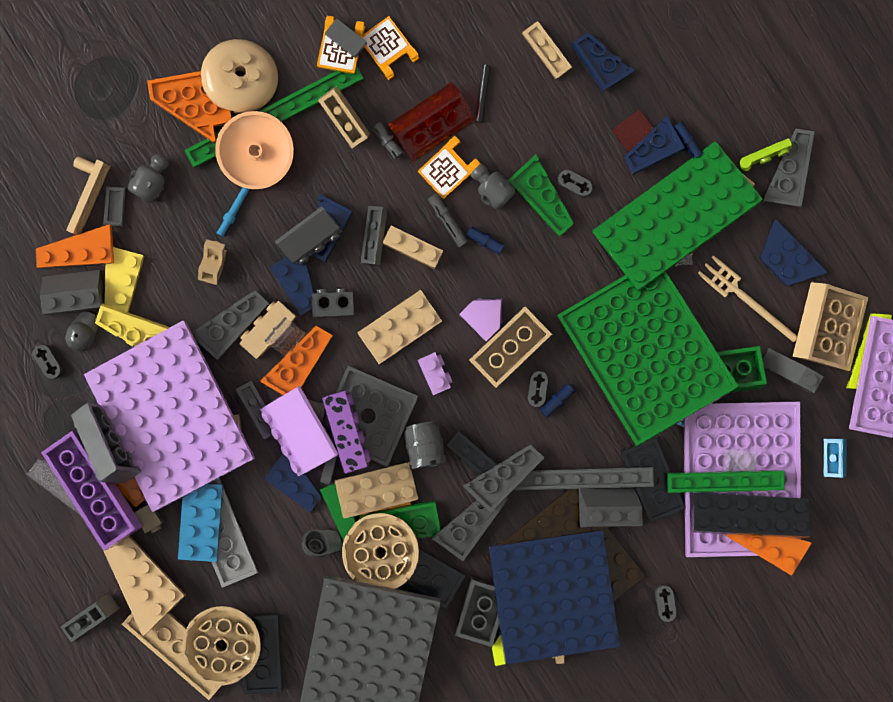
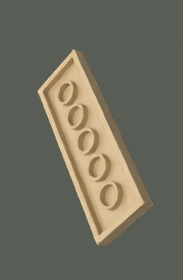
M170 612L144 637L132 613L122 623L125 628L208 700L222 686L209 684L198 679L186 665L182 653V640L187 627Z

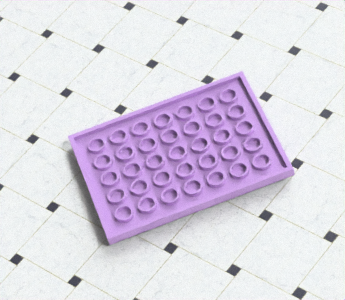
M184 320L84 374L98 404L101 405L113 425L111 430L117 433V435L119 434L122 439L120 442L125 452L129 451L133 458L130 460L134 467L138 466L141 470L135 476V479L152 512L255 459L187 322Z
M799 401L711 403L684 419V472L729 471L730 461L732 463L730 471L732 467V471H785V490L685 492L686 557L758 556L728 538L725 534L693 533V493L801 498Z

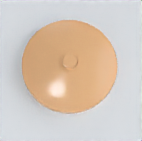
M259 111L238 114L223 126L216 141L217 162L225 176L238 186L248 189L270 187L286 175L292 164L294 147L290 133L281 121L270 114Z

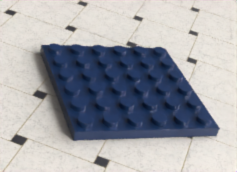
M603 530L488 547L505 664L620 647Z

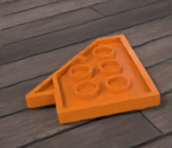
M201 71L147 81L150 99L153 103L211 142L216 143L214 127L224 126L232 118L230 110L218 107L206 95L201 82Z

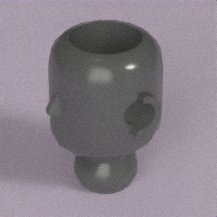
M157 154L153 155L149 167L141 165L137 170L132 171L129 176L128 190L146 202L154 201L156 197H159L160 192L164 190L165 178L161 173L168 167L169 162Z
M480 164L471 172V177L481 183L478 187V193L483 203L490 205L493 209H500L515 195L514 186L500 172L496 171L490 174L484 164Z

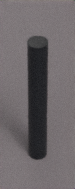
M486 64L482 68L475 122L483 123L490 65Z

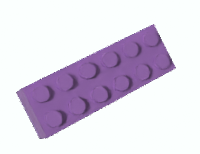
M77 430L71 431L41 452L103 551L113 548L143 527L115 483L99 482Z

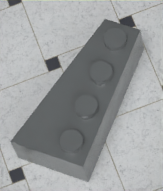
M86 403L71 415L74 426L81 438V443L86 449L88 459L92 463L99 482L125 484L141 472L138 466L134 467L130 459L133 457L130 452H125L120 442L122 439L119 434L117 435V433L111 430L113 425L100 404Z

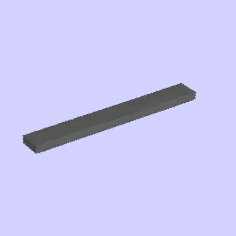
M654 468L533 470L514 490L654 487Z

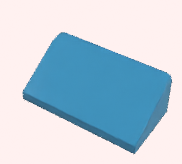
M824 439V477H846L847 439Z

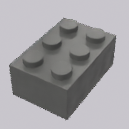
M471 577L456 625L455 636L492 647L499 626L494 583Z

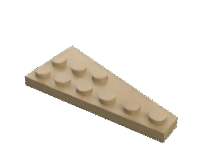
M129 536L113 548L105 550L104 553L138 628L144 637L186 595L136 541Z

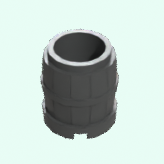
M435 421L406 427L405 446L410 459V470L448 463L447 456L444 455V441L441 431Z

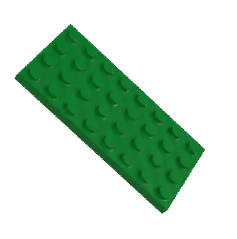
M716 141L702 150L703 153L696 158L694 157V159L691 158L592 230L594 236L638 292L763 201L761 196Z

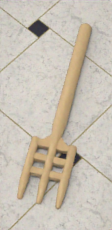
M713 255V260L722 268L717 272L710 265L705 264L708 270L715 275L712 280L702 272L698 274L724 297H727L729 292H734L792 342L797 341L798 336L738 288L737 282L741 280V277ZM724 270L728 272V274L725 277L721 275L724 272ZM731 276L735 278L732 282L728 281ZM717 279L721 280L719 285L714 283ZM724 284L728 286L725 291L721 288Z

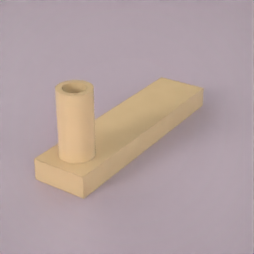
M79 156L74 160L73 166L89 173L90 177L66 230L76 235L82 233L110 169V166L104 162L96 160V163H93Z

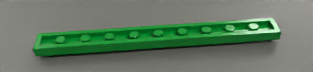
M357 65L355 74L335 71L259 112L270 114L279 121L284 122L320 103L318 101L320 97L337 86L340 91H343L364 79ZM218 132V133L215 134V135H216V141H217V138H218V135H219L220 132ZM205 139L184 150L194 168L216 157V143Z

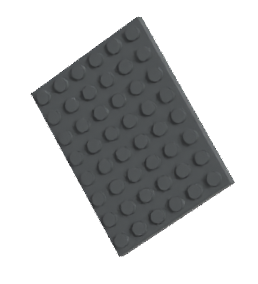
M325 575L300 702H419L441 599Z

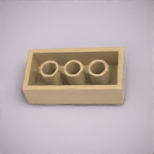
M523 307L469 361L497 388L552 334L526 307Z

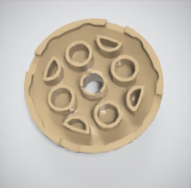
M233 39L216 45L206 55L201 67V82L206 95L218 107L234 111V113L256 111L272 99L278 85V70L273 58L263 47L248 40ZM240 71L245 73V75L239 77L235 73Z
M384 513L372 514L358 520L349 530L348 534H346L342 547V559L347 573L354 581L396 589L407 582L413 575L419 560V545L413 530L400 518ZM379 547H383L386 550V555L383 558L377 553Z
M227 606L212 607L199 613L187 626L182 640V653L186 665L198 679L213 685H228L245 677L254 668L261 647L259 632L254 622L242 611ZM224 640L227 643V648L224 650L219 649L217 641Z

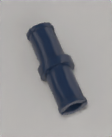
M683 121L673 126L682 144L693 159L703 153L694 140L695 136L690 134Z
M471 226L466 235L480 243L481 247H487L498 255L501 254L505 247V244L492 238L491 234H485L474 226Z
M566 383L539 410L545 417L549 418L558 407L564 405L563 403L575 393V390Z

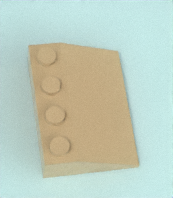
M811 282L793 357L850 371L868 297L829 284Z

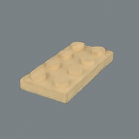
M419 290L359 331L358 334L378 364H381L441 323L442 320L423 292Z
M409 462L334 480L344 519L418 500Z

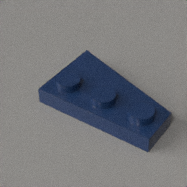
M586 33L571 44L602 92L635 71L632 67L624 64L617 55L614 56L608 51L606 46L590 33Z
M666 116L660 124L654 127L642 141L624 156V160L632 175H635L684 151L685 148L669 118Z
M319 194L317 209L321 206L325 208L344 231L354 212ZM339 238L333 242L329 241L324 245L325 248L321 252L313 253L312 255L327 262Z
M286 256L271 266L270 269L302 316L312 309V294H314L306 263L295 265Z
M282 453L264 479L308 512H311L322 496L305 473L298 476L291 469L289 459Z

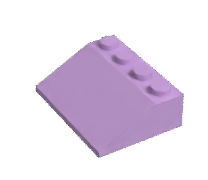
M300 386L260 409L263 420L269 424L273 437L278 440L282 453L287 456L291 463V469L298 476L338 455L336 448Z

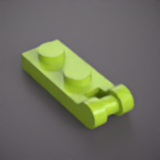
M785 139L741 158V169L749 171L754 164L759 162L764 164L771 161L773 156L778 155L781 157L788 154L789 150L792 149L790 139Z

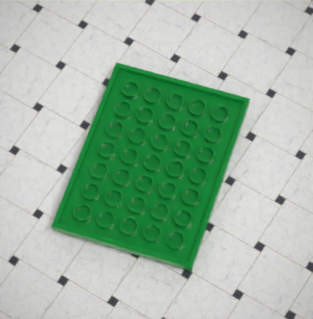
M666 272L639 292L629 279L623 276L557 315L636 447L738 388L734 378Z

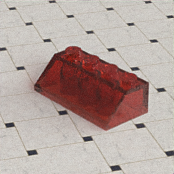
M451 82L388 125L413 162L473 122L475 118L462 93Z

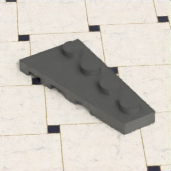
M795 128L790 139L792 149L782 157L762 202L802 207L815 131Z
M254 290L233 306L192 331V334L203 348L219 360L270 303Z
M529 445L504 462L494 466V468L463 485V487L491 514L544 460V457L532 445Z
M506 497L491 514L476 500L433 536L432 539L464 561L508 498Z

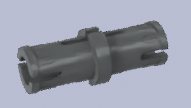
M379 122L372 128V131L381 141V145L386 147L394 160L404 154V151L394 140L395 137L390 135L382 122Z

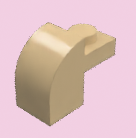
M206 239L204 255L198 271V280L217 285L226 258L227 250H225V244Z

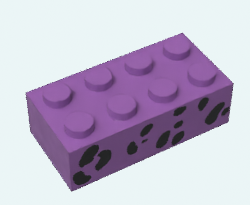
M346 390L323 397L344 473L367 467L371 456L369 450L364 449L363 446L366 440L363 430L359 431L357 424L360 423L358 413L353 412L352 405L355 403L352 393L348 394Z

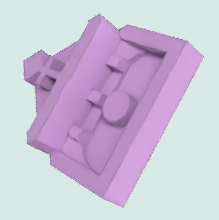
M478 298L473 300L460 313L464 320L485 341L501 327L502 299Z

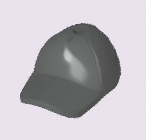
M88 311L81 312L68 327L65 341L72 350L83 352L88 350L93 344L99 327L95 323L97 317L93 313Z
M313 529L304 534L302 549L308 556L319 558L340 551L342 549V542L336 531Z

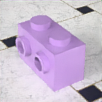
M434 352L418 360L433 395L451 388L450 383H452V379L449 373H444L442 366L445 364L440 354L436 355Z

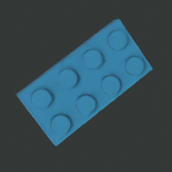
M208 483L182 497L179 560L218 561L223 484Z

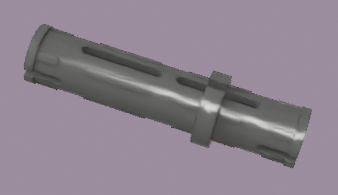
M438 193L428 198L427 200L437 213V218L441 219L458 248L467 243L469 240L463 234L449 212V207L445 206Z

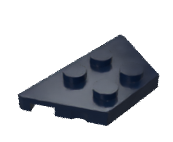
M776 219L772 222L760 260L785 286L817 277L827 272Z

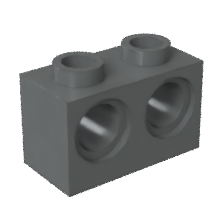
M328 289L317 290V293L312 294L313 317L354 315L353 292H347V289H336V293H328ZM340 297H343L346 300V306L344 308L338 305V299ZM320 298L327 300L326 308L319 306Z

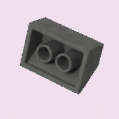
M321 206L275 242L292 263L303 265L310 259L309 256L313 253L321 252L325 248L324 245L329 241L337 240L343 230L332 215Z
M101 270L42 277L40 291L42 314L52 315L100 309L101 304H105Z
M635 488L579 489L580 528L643 526L642 505Z

